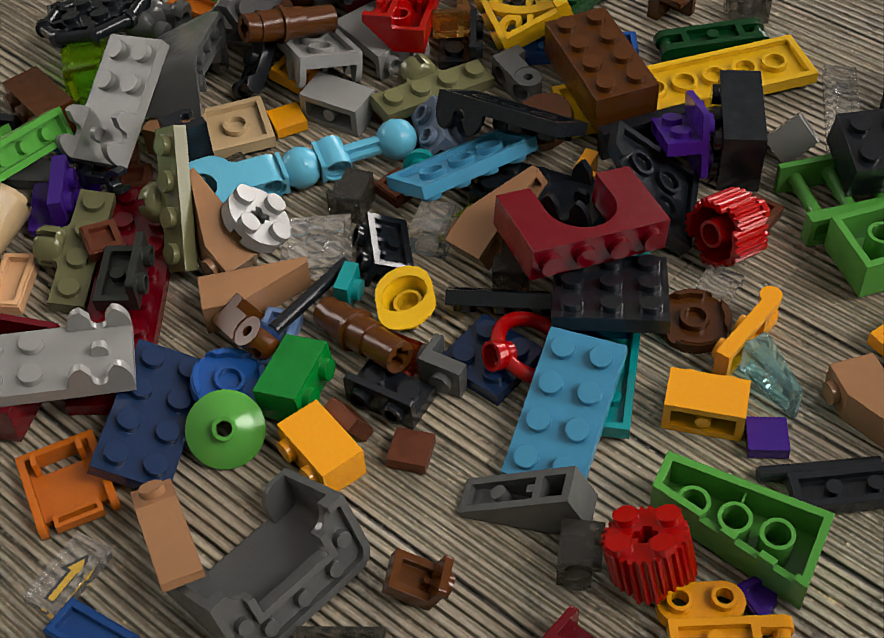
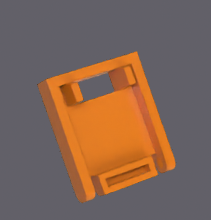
M92 429L14 458L37 531L42 541L51 538L49 530L51 526L55 525L57 533L61 534L106 516L104 509L106 504L110 503L114 512L122 509L113 482L87 474L90 461L98 444ZM80 454L82 461L43 475L42 467Z

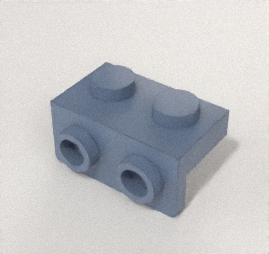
M432 95L423 104H420L411 115L419 148L430 151L433 156L440 150L446 151L471 140L470 136L465 134L463 128L464 115L460 109L456 112L455 120L447 129H442L438 125L436 119L438 97Z

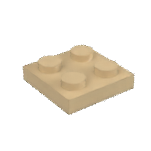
M261 95L205 108V113L202 117L207 122L214 156L228 159L277 146L275 134Z

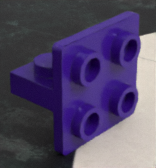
M686 90L684 115L665 113L662 117L651 118V132L667 157L685 156L700 179L707 178L708 166L713 164V151L709 145L710 134H713L715 131V119L713 113H710L705 107L704 101L700 100L693 90Z
M66 154L52 156L49 182L35 183L33 185L32 212L28 224L30 236H38L36 234L37 229L43 225L68 226L74 213L80 189L102 192V184L88 186L80 184L76 169L70 168Z

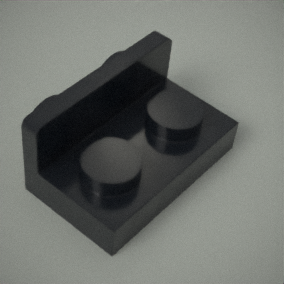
M477 8L471 9L470 22L453 21L441 23L438 67L440 70H446L476 59H483V20H477Z
M367 212L361 224L355 226L352 234V244L356 246L357 252L355 263H359L360 279L365 281V287L370 286L376 274L384 276L397 267L414 266L406 220Z
M370 359L357 375L348 372L343 378L346 400L354 407L361 410L367 409L383 416L384 419L392 424H401L412 430L436 398L435 386L402 372L391 373Z

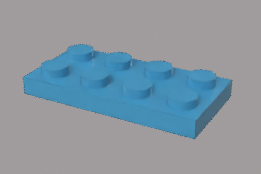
M495 129L385 176L389 190L403 193L404 196L422 199L424 202L434 201L442 197V192L451 188L459 189L470 185L471 179L478 176L495 174L499 171V167L507 163L514 164L524 161L527 158L526 155L539 150L536 136Z
M550 327L501 469L502 474L576 466L587 480L628 353L627 345Z

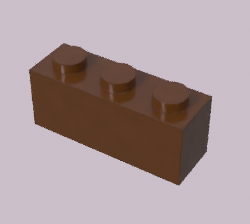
M37 66L2 82L7 93L3 96L4 102L11 113L16 112L23 124L50 109L60 106L72 132H76V125L69 121L65 111L69 105L75 104L74 99Z

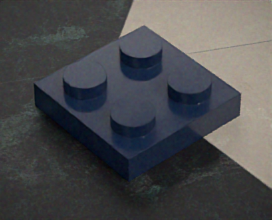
M484 313L443 355L465 363L467 365V387L494 405L499 406L522 380L513 376L506 369L490 372L484 366L481 356L482 346L486 341L491 340V331L497 321ZM510 329L506 334V341H511L516 346L517 359L525 365L535 368L539 362L543 347Z

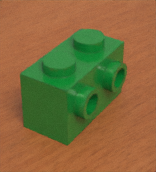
M285 334L252 390L256 403L264 417L284 420L317 399L319 401L323 388L327 381L332 380L336 368L328 342Z

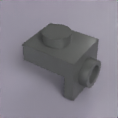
M435 333L430 342L423 344L417 353L416 364L419 368V379L435 386L438 393L449 394L461 399L468 388L467 365L443 355L445 352L444 336Z

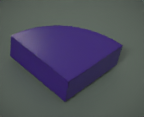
M753 576L737 584L745 595V611L748 615L773 614L772 610L777 603L778 595L762 585L761 579Z

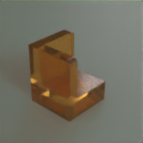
M456 0V8L432 10L433 39L470 37L469 0Z

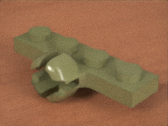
M415 54L414 57H407L399 66L398 73L400 75L397 77V80L401 85L372 94L370 96V106L384 122L389 119H405L411 117L416 108L432 95L438 97L439 89H474L482 92L494 87L495 77L478 59L446 70H440L436 68L426 55Z
M171 125L155 129L154 151L157 155L159 173L156 181L147 183L141 189L138 200H145L146 206L138 208L146 220L155 224L161 223L163 227L165 242L163 258L168 265L169 272L198 270L186 125Z
M80 189L74 213L68 226L43 225L37 229L36 234L44 236L34 238L33 255L36 257L35 263L38 266L57 269L47 300L49 311L70 313L71 310L77 307L87 311L99 260L90 262L79 235V227L111 219L116 206L115 193Z

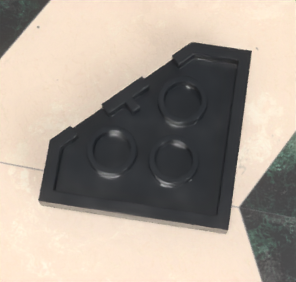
M619 120L611 127L607 152L616 168L629 166L669 216L671 221L665 245L683 255L692 247L693 236L689 237L688 232L685 231L687 225L684 221L687 220L685 215L694 211L693 206L697 202L699 177L694 170L675 157H667L662 148Z

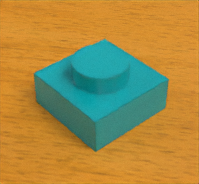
M344 261L334 283L333 293L334 297L338 300L354 306L355 301L362 299L365 281L360 279L359 263Z

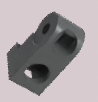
M519 44L492 55V75L495 77V82L516 102L522 103L531 96L542 93V74L539 70L529 67L525 62V50Z

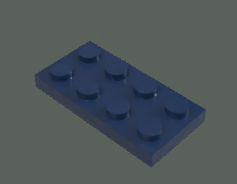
M142 339L138 340L135 347L137 390L117 393L90 461L87 474L137 490L142 484L151 480L163 481L169 478L173 480L186 442V419L189 411L196 403L192 399L189 387L192 367L197 360L199 362L201 359Z

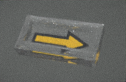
M77 531L21 596L25 604L53 619L70 597L77 600L110 561L113 557L110 548Z

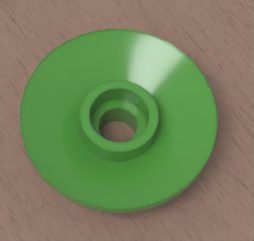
M230 389L216 390L201 397L189 411L185 424L186 441L193 455L203 464L222 470L238 468L251 461L262 448L266 435L265 418L257 403L246 394ZM223 421H228L232 426V432L226 437L220 436L217 432L218 424Z

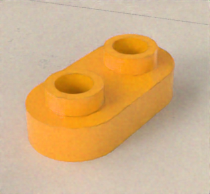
M729 581L690 582L687 586L684 584V587H676V592L668 591L666 599L660 601V604H657L655 607L658 620L666 627L667 620L671 618L743 616L746 598L743 591ZM716 598H727L730 600V603H720ZM681 599L686 605L677 606L672 600Z

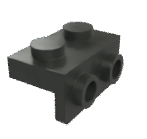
M136 232L133 245L105 246L92 299L96 311L107 310L111 303L119 304L126 310H140L143 295H147L149 292L148 269L153 267L155 263L153 245H148L145 232Z

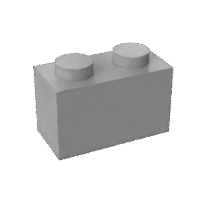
M318 71L299 93L301 111L307 121L359 137L374 118V110L370 106V96L375 94L374 88Z

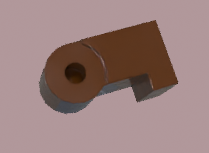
M238 293L232 297L213 320V323L231 340L252 354L257 360L262 361L271 357L280 343L279 334L261 320L265 315Z

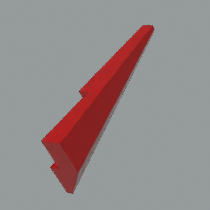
M377 0L375 8L371 12L366 10L362 12V23L392 51L424 54L440 0Z

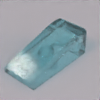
M763 332L745 343L740 369L793 419L798 414L804 392L769 334Z

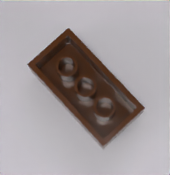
M605 7L545 22L544 53L595 132L598 131V126L657 111L659 83Z

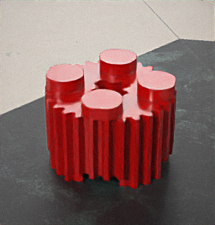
M730 187L701 198L696 202L697 205L693 206L694 211L685 215L687 218L684 221L687 225L685 231L688 232L689 237H695L694 243L698 244L697 249L702 250V254H699L702 263H707L708 267L713 266V269H717L722 266H732L767 249L768 239L766 236H769L767 231L769 225L766 224V221L770 216V208L765 200L757 199L756 196L751 197V192L746 193L744 188Z
M666 504L657 508H653L652 505L647 509L641 506L637 510L632 505H623L613 511V522L610 521L608 523L609 527L604 528V534L601 535V544L610 580L615 588L619 587L620 592L626 591L628 596L632 594V598L639 605L642 602H646V605L655 602L657 605L660 604V601L666 599L668 591L676 592V587H684V584L687 586L690 582L696 581L695 576L698 575V567L690 528L687 520H684L679 507L674 504Z

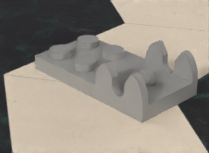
M338 28L334 33L306 36L301 39L289 40L285 44L277 43V46L286 55L289 80H296L297 89L305 87L306 70L319 68L321 72H328L329 67L342 66L344 74H351L352 82L361 81L363 51Z
M111 34L86 105L71 104L65 109L69 121L76 125L77 130L74 136L68 133L56 135V145L61 153L66 154V157L79 163L107 168L121 165L128 168L170 45L162 39Z
M111 303L105 311L106 320L96 323L91 321L89 313L77 307L69 313L67 327L1 334L0 407L137 390L134 330L128 311L119 304Z

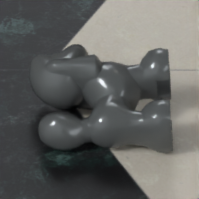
M151 0L150 8L142 12L138 18L137 26L118 32H124L127 36L154 39L192 20L191 5L185 0H178L172 5L164 3L162 0Z

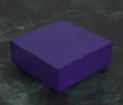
M746 416L744 432L747 458L788 459L791 450L786 417Z

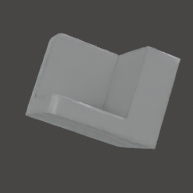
M801 111L767 134V144L781 163L793 161L819 143L820 140Z

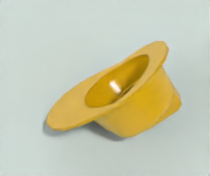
M410 265L397 267L384 275L376 286L375 302L378 319L388 330L418 329L419 325L424 323L436 308V297L432 280L428 273L420 267Z

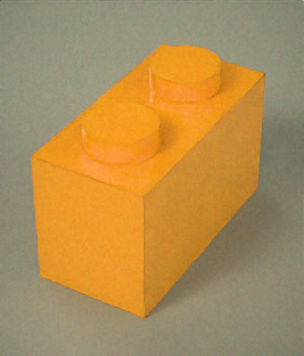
M671 367L661 428L741 442L747 415L751 380L731 375L723 376L699 372L694 369Z
M317 399L276 424L280 441L277 442L278 450L288 463L294 461L298 465L301 475L339 492L367 473L363 449Z

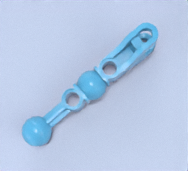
M389 119L381 124L376 136L343 145L340 137L330 135L321 138L317 142H311V149L304 146L293 147L286 151L282 158L279 152H275L273 155H260L238 162H230L218 156H206L189 162L190 170L195 168L222 203L226 201L240 184L258 188L268 194L275 193L281 197L285 193H291L290 186L296 189H306L316 184L319 178H321L322 183L341 180L351 173L353 169L352 163L380 154L391 160H403L409 152L415 149L418 139L415 128L408 121Z

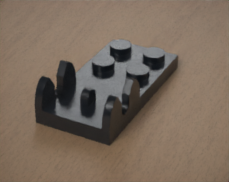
M439 89L436 104V119L442 129H447L452 124L459 109L463 111V128L466 136L476 135L482 128L486 117L493 119L492 125L494 130H511L520 133H526L529 130L537 132L536 138L549 142H556L557 139L571 141L572 137L585 136L588 122L474 89Z
M586 159L579 161L575 165L572 176L549 170L546 167L535 166L539 168L548 182L538 196V200L554 219L576 227H593L607 222L592 202L595 180L593 178V170ZM524 162L507 163L499 167L497 173L484 176L468 191L469 204H474L532 165Z

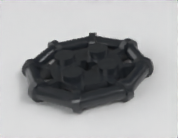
M151 0L56 1L51 5V11L46 17L37 21L35 30L38 36L47 38L55 48L62 49L70 44L92 42L94 45L100 44L101 39L111 34L137 26L138 18L143 11L150 8Z

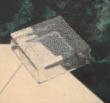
M709 264L695 289L712 293L713 298L719 302L722 299L730 307L743 285L744 275L720 266L715 268Z

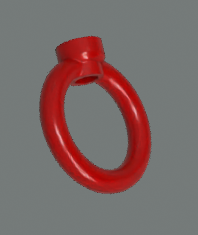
M511 312L500 317L494 324L491 331V340L486 341L482 346V361L490 372L506 369L516 378L531 384L536 369L525 365L517 359L516 346L511 341H506V334L511 328L524 326L536 329L547 336L551 327V320L532 312Z

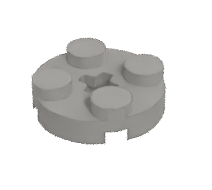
M240 184L222 204L221 215L226 228L230 233L235 229L242 237L239 242L252 251L271 253L277 247L282 246L291 236L290 221L284 211L286 208L285 201L275 193L268 194L258 188Z

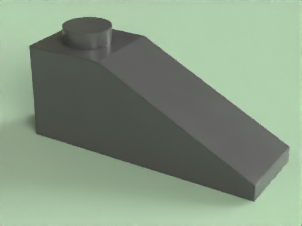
M576 466L469 478L466 481L458 514L461 518L551 534L591 530L598 494Z

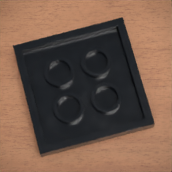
M652 254L629 256L555 274L553 276L551 326L564 330L670 334L671 312L667 258L657 257Z

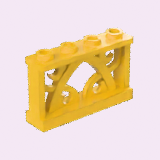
M473 0L479 13L482 14L481 17L488 31L491 32L495 29L490 35L498 51L503 48L505 50L518 44L524 47L545 36V22L559 19L563 16L574 15L568 0H526V6L503 4V0H489V2L487 0ZM496 16L502 17L500 22H498ZM516 24V29L507 32L508 26Z

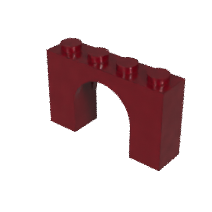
M629 166L596 173L592 202L607 221L604 224L593 227H576L564 224L548 214L531 188L496 195L493 224L531 281L665 248L671 219Z

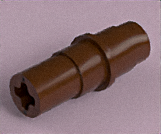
M331 4L307 7L275 5L272 9L243 13L238 19L239 35L244 43L277 42L285 44L289 40L301 39L306 36L334 33L338 25L337 13Z
M332 296L325 297L315 307L313 312L314 323L322 328L326 334L337 340L338 345L342 349L354 351L364 358H369L391 373L401 372L410 363L413 354L412 345L386 329L366 309L355 308L349 303L340 301Z

